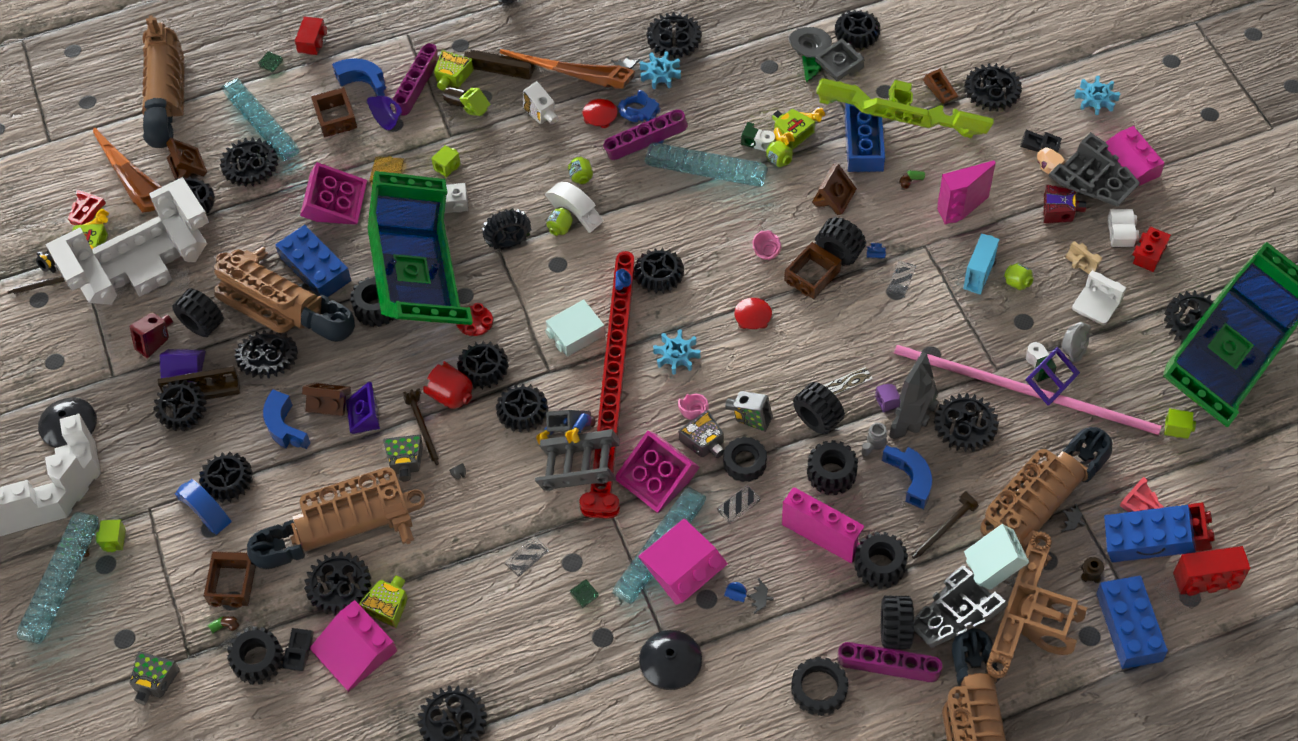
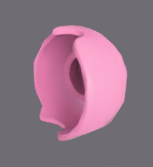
M770 230L760 231L752 241L754 252L764 260L774 259L782 249L779 237Z
M697 393L686 394L683 400H678V407L684 418L694 420L706 410H709V403L703 395Z

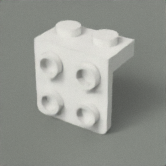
M1091 271L1088 275L1086 286L1074 302L1072 310L1101 325H1106L1121 303L1126 287L1100 273Z

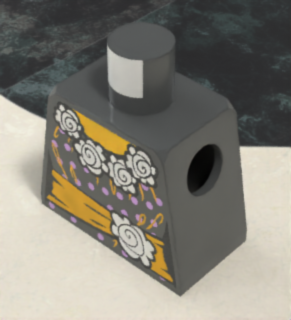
M708 410L679 429L680 442L700 457H705L710 452L716 458L724 454L725 449L721 446L724 442L723 431Z

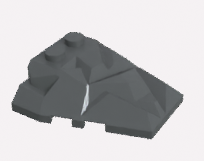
M1091 132L1080 142L1077 151L1063 165L1059 163L1048 175V177L1063 187L1117 207L1140 184L1126 166L1122 167L1119 164L1118 156L1116 154L1112 155L1108 151L1109 146L1107 143Z
M925 352L920 354L904 381L899 398L900 406L896 408L895 414L897 416L892 422L889 437L892 439L905 436L908 430L913 433L920 432L923 426H927L931 417L929 416L931 411L935 412L938 407V391L930 362Z
M964 565L946 578L944 581L946 587L940 594L935 592L932 596L934 602L930 606H924L914 619V632L931 648L949 641L969 629L991 621L1008 606V603L996 592L991 594L983 586L980 587L974 580V573Z

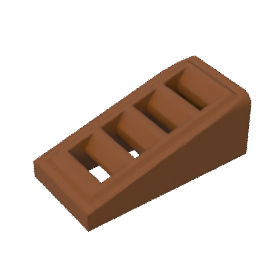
M941 68L925 75L924 83L942 104L958 97ZM948 93L951 95L946 98L944 97V95Z

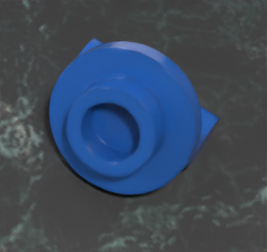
M871 243V246H867V258H885L886 247H883L882 243Z
M619 269L616 271L615 289L622 290L623 287L631 284V275L628 271Z
M732 582L727 586L724 596L744 603L747 590L743 584Z

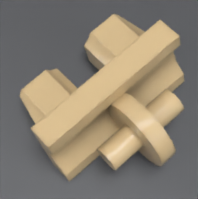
M1075 241L1071 243L1070 249L1065 258L1073 263L1072 268H1080L1087 274H1090L1091 271L1096 272L1102 260L1100 255L1090 253L1086 245L1083 243L1078 244Z

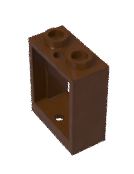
M345 87L311 96L324 138L357 128ZM346 105L349 115L326 122L323 121L320 111Z
M811 242L785 269L784 281L789 286L801 291L803 295L815 299L841 271L842 260ZM809 260L828 270L815 285L796 275Z
M212 551L203 595L208 605L213 607L230 605L234 608L249 606L256 566L251 563L247 553ZM221 568L246 569L242 594L216 593Z

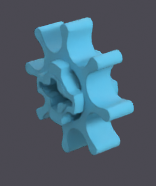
M667 51L662 58H656L653 53H650L651 62H640V70L646 71L641 73V81L644 82L651 79L653 89H656V85L660 82L666 83L667 87L671 88L670 78L681 79V71L675 70V68L680 67V59L669 61V53Z
M1096 76L1092 84L1082 79L1080 88L1084 90L1077 89L1074 96L1075 99H1084L1081 103V110H1084L1087 106L1094 107L1095 115H1099L1100 108L1106 107L1112 112L1115 103L1111 102V100L1119 101L1120 92L1110 91L1113 89L1114 81H1110L1109 84H1102L1099 82L1100 76Z
M681 329L678 330V335L674 339H670L665 333H662V342L665 345L653 346L654 354L663 355L662 358L657 359L658 368H661L664 364H671L673 375L676 374V368L680 365H684L689 371H692V362L689 359L701 358L700 350L691 349L692 346L696 345V337L693 336L689 340H683Z

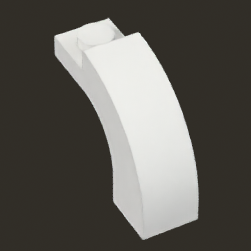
M559 182L545 193V196L555 208L565 207L570 210L588 233L592 232L604 221L595 210V203L582 190L570 183Z

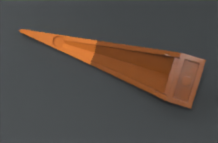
M500 49V54L607 88L612 86L616 89H623L635 74V70L618 65H589L561 62Z
M94 127V135L133 204L137 205L142 213L156 211L149 193L162 186L133 165Z

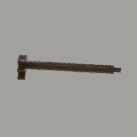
M58 276L18 286L8 290V294H17L65 282L63 276Z
M420 388L413 392V389L410 390V393L403 392L405 404L411 405L431 459L437 466L439 465V458L417 404L421 395Z
M967 491L959 496V501L963 506L915 551V554L912 556L913 559L921 556L968 510L975 511L979 507L977 501Z

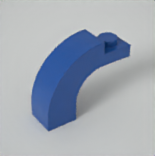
M350 58L332 63L334 74L340 86L357 81L365 82L373 88L377 96H385L384 90H386L383 72L373 62L365 59Z
M272 389L263 409L264 421L271 437L283 448H287L291 444L297 448L307 449L311 443L307 433L285 424V418L293 406L289 395Z
M886 445L882 461L903 470L911 479V485L907 491L905 502L924 510L929 500L932 486V474L929 465L918 452L909 447L904 453L896 447Z
M193 479L182 484L176 491L175 496L178 500L187 504L199 516L209 531L217 535L232 522L212 496Z

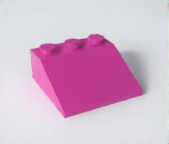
M1134 126L1118 132L1106 141L1109 146L1108 151L1112 155L1116 154L1118 156L1119 164L1129 169L1140 182L1139 186L1161 176L1165 164L1164 161Z
M994 160L942 174L937 209L945 225L963 220L989 198L996 164Z
M316 162L309 176L300 216L316 222L357 225L367 180Z
M647 430L616 474V481L654 511L660 513L690 482L700 467L659 435Z
M685 518L638 556L676 605L683 603L728 565L718 550Z
M355 600L336 615L309 648L348 692L397 652L394 641Z

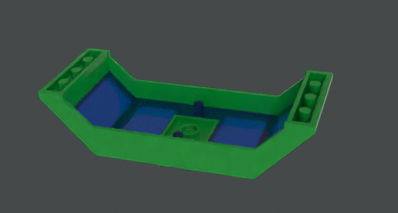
M380 171L374 172L367 229L382 315L402 320L472 325L473 323L470 307H460L444 224L446 195L448 193L445 179Z
M1265 242L1225 286L1166 364L1163 377L1225 427H1229L1239 414V405L1298 326V266L1268 242Z

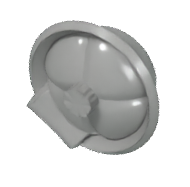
M1083 322L1069 327L1063 338V353L1068 355L1073 363H1077L1082 359V355L1085 354L1089 343L1091 326Z

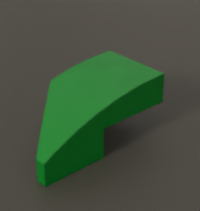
M802 56L805 82H809L821 71V66L815 61V57Z

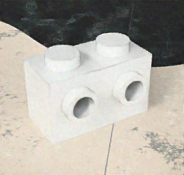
M465 183L446 185L448 193L446 195L445 213L468 211ZM430 204L432 214L434 215L436 204Z

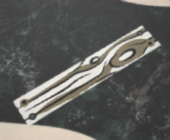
M864 367L824 386L836 395L873 378L867 368Z

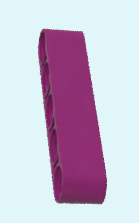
M432 43L423 45L393 97V100L401 107V116L410 113L437 65L439 59L437 48Z
M676 109L607 138L603 146L609 159L617 160L685 131L688 127V122L684 112Z
M852 642L842 643L838 649V663L844 668L925 682H936L940 678L942 671L941 660L934 656ZM843 653H850L852 657H845ZM869 656L872 657L873 660L867 661L864 659V657ZM892 660L894 664L889 665L885 661ZM911 663L915 665V668H909L906 664ZM928 667H933V668H935L937 671L931 672V671H929L927 668H928Z

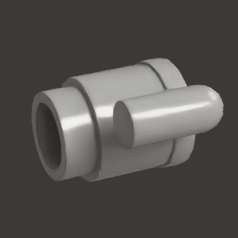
M877 422L869 428L867 442L862 444L861 453L863 456H868L873 449L879 450L886 445L887 430L884 424Z

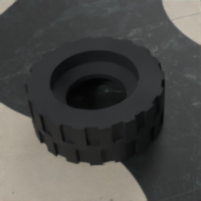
M752 437L735 438L725 447L723 454L724 469L736 481L751 482L754 479H758L766 470L767 452L764 449V445ZM742 451L752 453L755 457L754 464L750 467L739 466L735 461L738 453Z

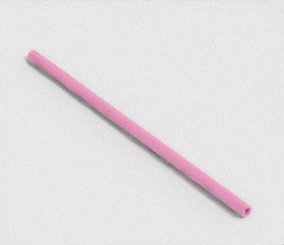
M900 345L896 346L894 354L916 361L922 353ZM927 354L932 366L1041 399L1030 385ZM1041 389L1049 399L1054 394L1053 392ZM1059 395L1053 401V403L1156 435H1159L1162 427L1161 425L1063 395Z

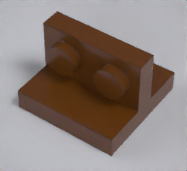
M171 137L166 143L170 151L167 161L174 178L180 179L182 176L188 178L192 173L204 177L208 172L198 148Z
M839 163L831 166L812 201L815 207L830 205L836 215L843 214L857 190Z
M315 382L303 386L302 395H306L305 412L338 416L345 415L346 396L350 395L351 387Z

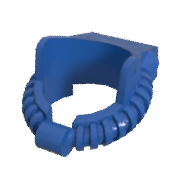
M639 90L637 95L621 100L618 105L620 115L631 122H638V120L643 122L644 119L647 122L656 118V115L661 110L659 103L655 99L649 98L642 90ZM631 103H639L644 106L641 109L627 107L625 110L626 105Z

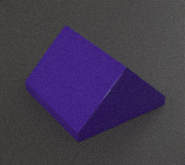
M167 349L160 354L161 378L202 372L206 351Z
M367 382L346 400L349 430L352 434L380 429L376 395L372 382Z

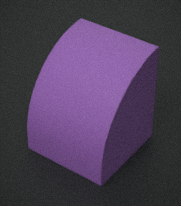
M884 384L876 387L875 398L883 412L900 406V394L895 385Z

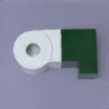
M747 122L741 134V145L766 151L769 144L775 142V134L768 130L763 131L754 128V123Z
M1033 342L1028 346L1026 360L1036 369L1049 353L1041 343ZM1051 358L1046 365L1055 374L1057 366ZM1043 369L1034 376L1037 382L1050 378Z

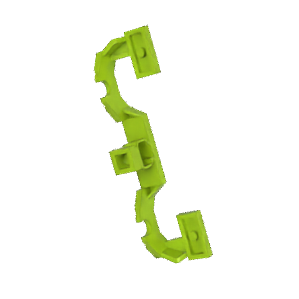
M824 78L819 80L816 94L820 97L819 103L828 105L839 101L854 105L862 113L925 128H932L936 125L953 128L962 136L972 138L973 135L987 134L994 120L993 118L958 111L957 109H953V115L948 116L943 112L942 105L930 110L911 106L913 102L912 84L899 80H894L890 87L889 100L871 99L857 85L845 84L840 81L837 82Z

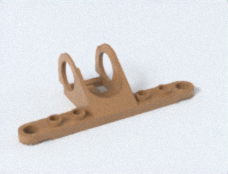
M1036 532L1031 536L1025 553L1029 563L1019 570L1008 606L1006 607L987 662V672L994 678H1003L1007 675L1021 634L1050 653L1068 655L1074 652L1077 640L1066 636L1071 621L1078 623L1084 620L1087 607L1078 605V600L1037 587L1052 541L1051 537L1045 532ZM1043 539L1046 544L1043 547H1039V545L1035 544V540ZM1064 604L1071 607L1069 615L1056 611L1052 605ZM1047 617L1062 622L1063 619L1067 621L1064 630L1061 631L1041 624L1042 618ZM1041 637H1056L1062 640L1066 647L1049 645ZM1001 663L1004 669L996 671L992 668V664Z

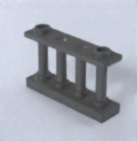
M610 429L578 434L580 441L577 443L572 441L569 444L566 436L540 440V448L546 453L548 459L545 476L535 477V482L543 490L552 491L558 488L616 481V476L608 468L610 448L619 446L620 438ZM595 449H601L599 469L589 470L591 452ZM583 451L581 471L571 472L574 453ZM566 454L563 474L553 475L556 456Z

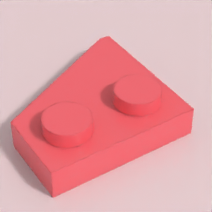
M1145 477L1136 484L1120 504V507L1127 512L1164 508L1158 502L1155 492H1152L1148 487V481Z

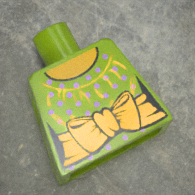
M442 50L434 71L436 81L438 82L437 87L442 91L448 86L459 88L474 71L472 59Z
M397 575L391 583L379 580L359 605L370 617L396 628L408 599L405 590L402 589L406 581Z

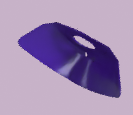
M387 96L367 98V104L377 123L385 130L394 128L401 117V107ZM391 103L394 104L397 109L396 114L391 109Z

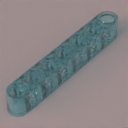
M238 78L221 86L227 98L263 139L267 140L268 144H272L276 153L284 162L300 153L293 139Z
M651 143L644 159L645 163L652 167L758 187L764 184L768 167L760 162L659 143Z
M687 487L618 580L613 589V595L629 604L636 600L653 576L638 556L682 519L685 518L691 523L706 501L705 495L691 487Z
M83 512L73 514L18 627L17 637L19 640L40 644L45 639L98 528L99 519L96 515Z

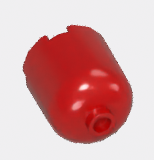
M446 361L443 362L442 366L440 364L436 365L427 377L430 380L428 386L423 387L425 394L450 409H457L464 404H468L472 398L473 386L471 380Z

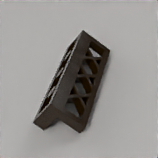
M472 49L470 52L465 51L464 57L472 59L474 70L530 80L536 66L513 57Z
M234 366L157 379L162 393L164 392L162 387L169 388V386H165L169 382L175 385L176 380H179L181 384L184 380L193 381L195 387H200L201 392L205 394V400L240 394L239 377ZM187 393V401L190 403L195 402L194 396Z

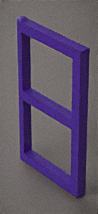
M1056 347L1025 380L1049 406L1080 372L1063 352ZM1055 354L1073 372L1064 384L1046 365ZM1041 369L1059 387L1050 399L1032 380Z

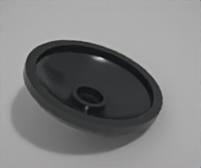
M80 398L60 399L44 410L38 422V432L42 440L51 447L57 448L68 445L62 436L60 419L80 414L89 432L92 434L97 423L95 410L90 403Z
M676 630L661 631L651 636L644 643L639 655L640 669L646 680L655 687L664 690L681 689L692 683L698 676L702 667V653L697 642L688 634ZM673 652L674 655L668 656L667 653Z

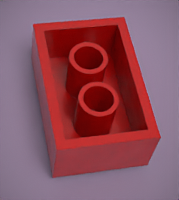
M1239 546L1182 554L1173 571L1179 594L1193 596L1199 592L1208 591V593H1214L1221 589H1238L1241 587L1251 567L1244 547Z

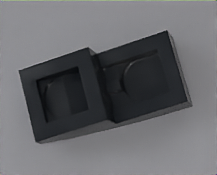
M1026 129L1020 147L1036 152L1044 148H1050L1058 153L1062 138L1047 132L1042 136Z
M292 628L289 646L285 649L283 669L304 671L314 631Z

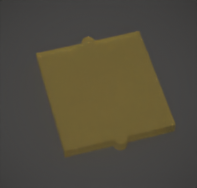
M375 156L369 179L370 183H373L375 171L401 174L404 158Z

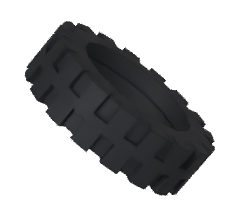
M809 658L805 663H800L798 669L794 671L791 693L794 696L795 703H798L800 705L799 708L803 711L806 710L811 715H814V713L818 714V716H824L826 713L829 715L834 713L835 709H840L842 703L845 702L848 693V678L844 669H841L837 662L833 663L829 658ZM813 672L827 673L837 682V692L828 700H813L802 689L803 679Z

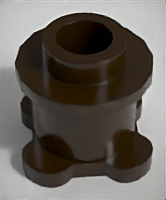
M1096 557L1087 558L1081 566L1083 570L1081 580L1084 582L1094 581L1095 583H1100L1102 580L1100 575L1104 571V563Z

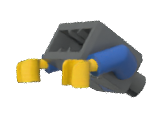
M583 410L546 412L547 426L544 428V432L536 436V440L540 445V440L549 439L547 435H552L554 432H566L565 435L568 443L570 444L572 441L577 443L580 441L577 433L590 431L591 427L595 426V417L591 416L590 411Z

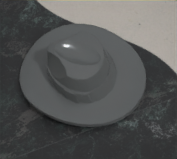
M816 27L800 28L789 35V42L797 54L809 58H814L832 44L830 36L824 30Z

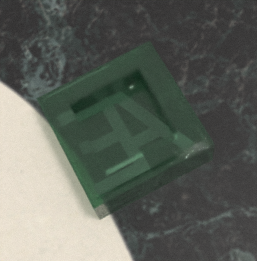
M268 51L258 63L260 67L274 72L283 59L281 56Z
M587 579L570 590V594L582 608L599 597L598 592Z

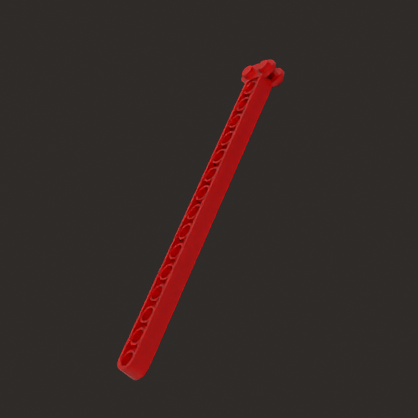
M622 251L616 256L597 431L612 429L617 436L635 271L634 255L628 251ZM619 269H624L631 275V284L623 287L622 290L615 289L616 271ZM611 447L609 450L608 468L613 474L616 447ZM595 449L593 469H599L601 449ZM613 481L591 484L590 492H586L580 497V511L585 517L614 518L619 514V498L612 494ZM600 486L606 487L605 489H598Z

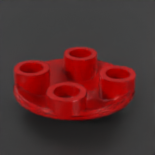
M607 99L592 100L583 108L585 123L600 126L601 128L609 127L610 123L617 116L615 104Z
M747 298L738 303L734 316L738 326L742 329H765L771 320L772 310L769 304L762 299Z
M475 303L472 306H468L471 310L472 325L456 324L462 333L469 336H479L491 329L493 315L483 304Z

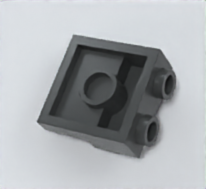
M840 39L815 56V61L837 82L846 75L853 76L864 68L865 59L863 55L857 53L852 45L846 43L843 39Z

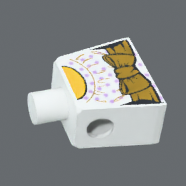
M537 81L523 90V109L539 124H543L545 121L554 124L558 120V116L554 113L555 103Z

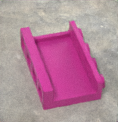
M795 487L792 488L783 501V526L852 564L855 559L857 546L860 544L858 543V537L864 529L863 524Z

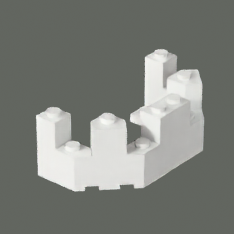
M183 177L149 193L158 217L91 249L81 228L45 244L72 291L81 288L89 303L112 305L117 297L115 290L128 283L132 284L138 296L141 297L172 281L165 264L173 262L180 256L186 262H196L207 245L198 228L209 223L204 209Z
M80 414L60 419L62 436L68 445L54 448L55 455L45 457L47 473L53 483L33 488L28 480L0 487V536L67 518L72 512V507L75 503L80 501L89 490L88 486L94 479L96 480L101 474L95 440Z

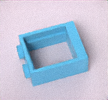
M981 233L967 266L963 289L981 295L995 262L999 244L998 238Z

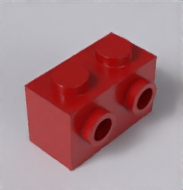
M303 17L294 41L298 53L318 54L319 49L323 45V38L327 35V26H325L323 18Z
M1149 227L1147 233L1143 232L1139 240L1141 245H1136L1132 256H1135L1133 264L1154 272L1167 248L1171 235Z
M1203 502L1188 504L1192 515L1196 552L1212 550V542L1215 541L1213 529L1209 528V523H1212L1211 512L1206 511Z

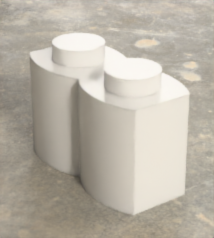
M1110 209L1108 227L1111 247H1134L1135 242L1139 240V230H1136L1135 227L1137 225V215H1134L1133 209Z

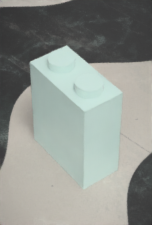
M585 300L546 320L547 329L545 331L550 339H554L557 349L560 352L563 351L567 357L605 336L604 324Z
M1004 524L998 526L964 551L967 557L966 563L975 575V582L980 587L983 586L989 590L1029 563L1014 530Z

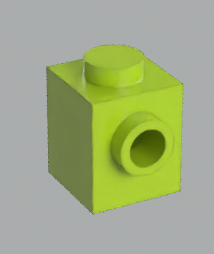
M470 88L459 98L464 105V110L469 115L481 116L491 105L480 88Z
M446 145L431 158L433 169L445 177H448L453 171L457 170L461 164L458 151Z
M1169 408L1165 418L1164 435L1188 439L1191 432H1194L1196 428V420H1193L1194 412Z
M100 521L99 532L96 533V542L103 551L115 552L116 550H123L126 528L122 521Z

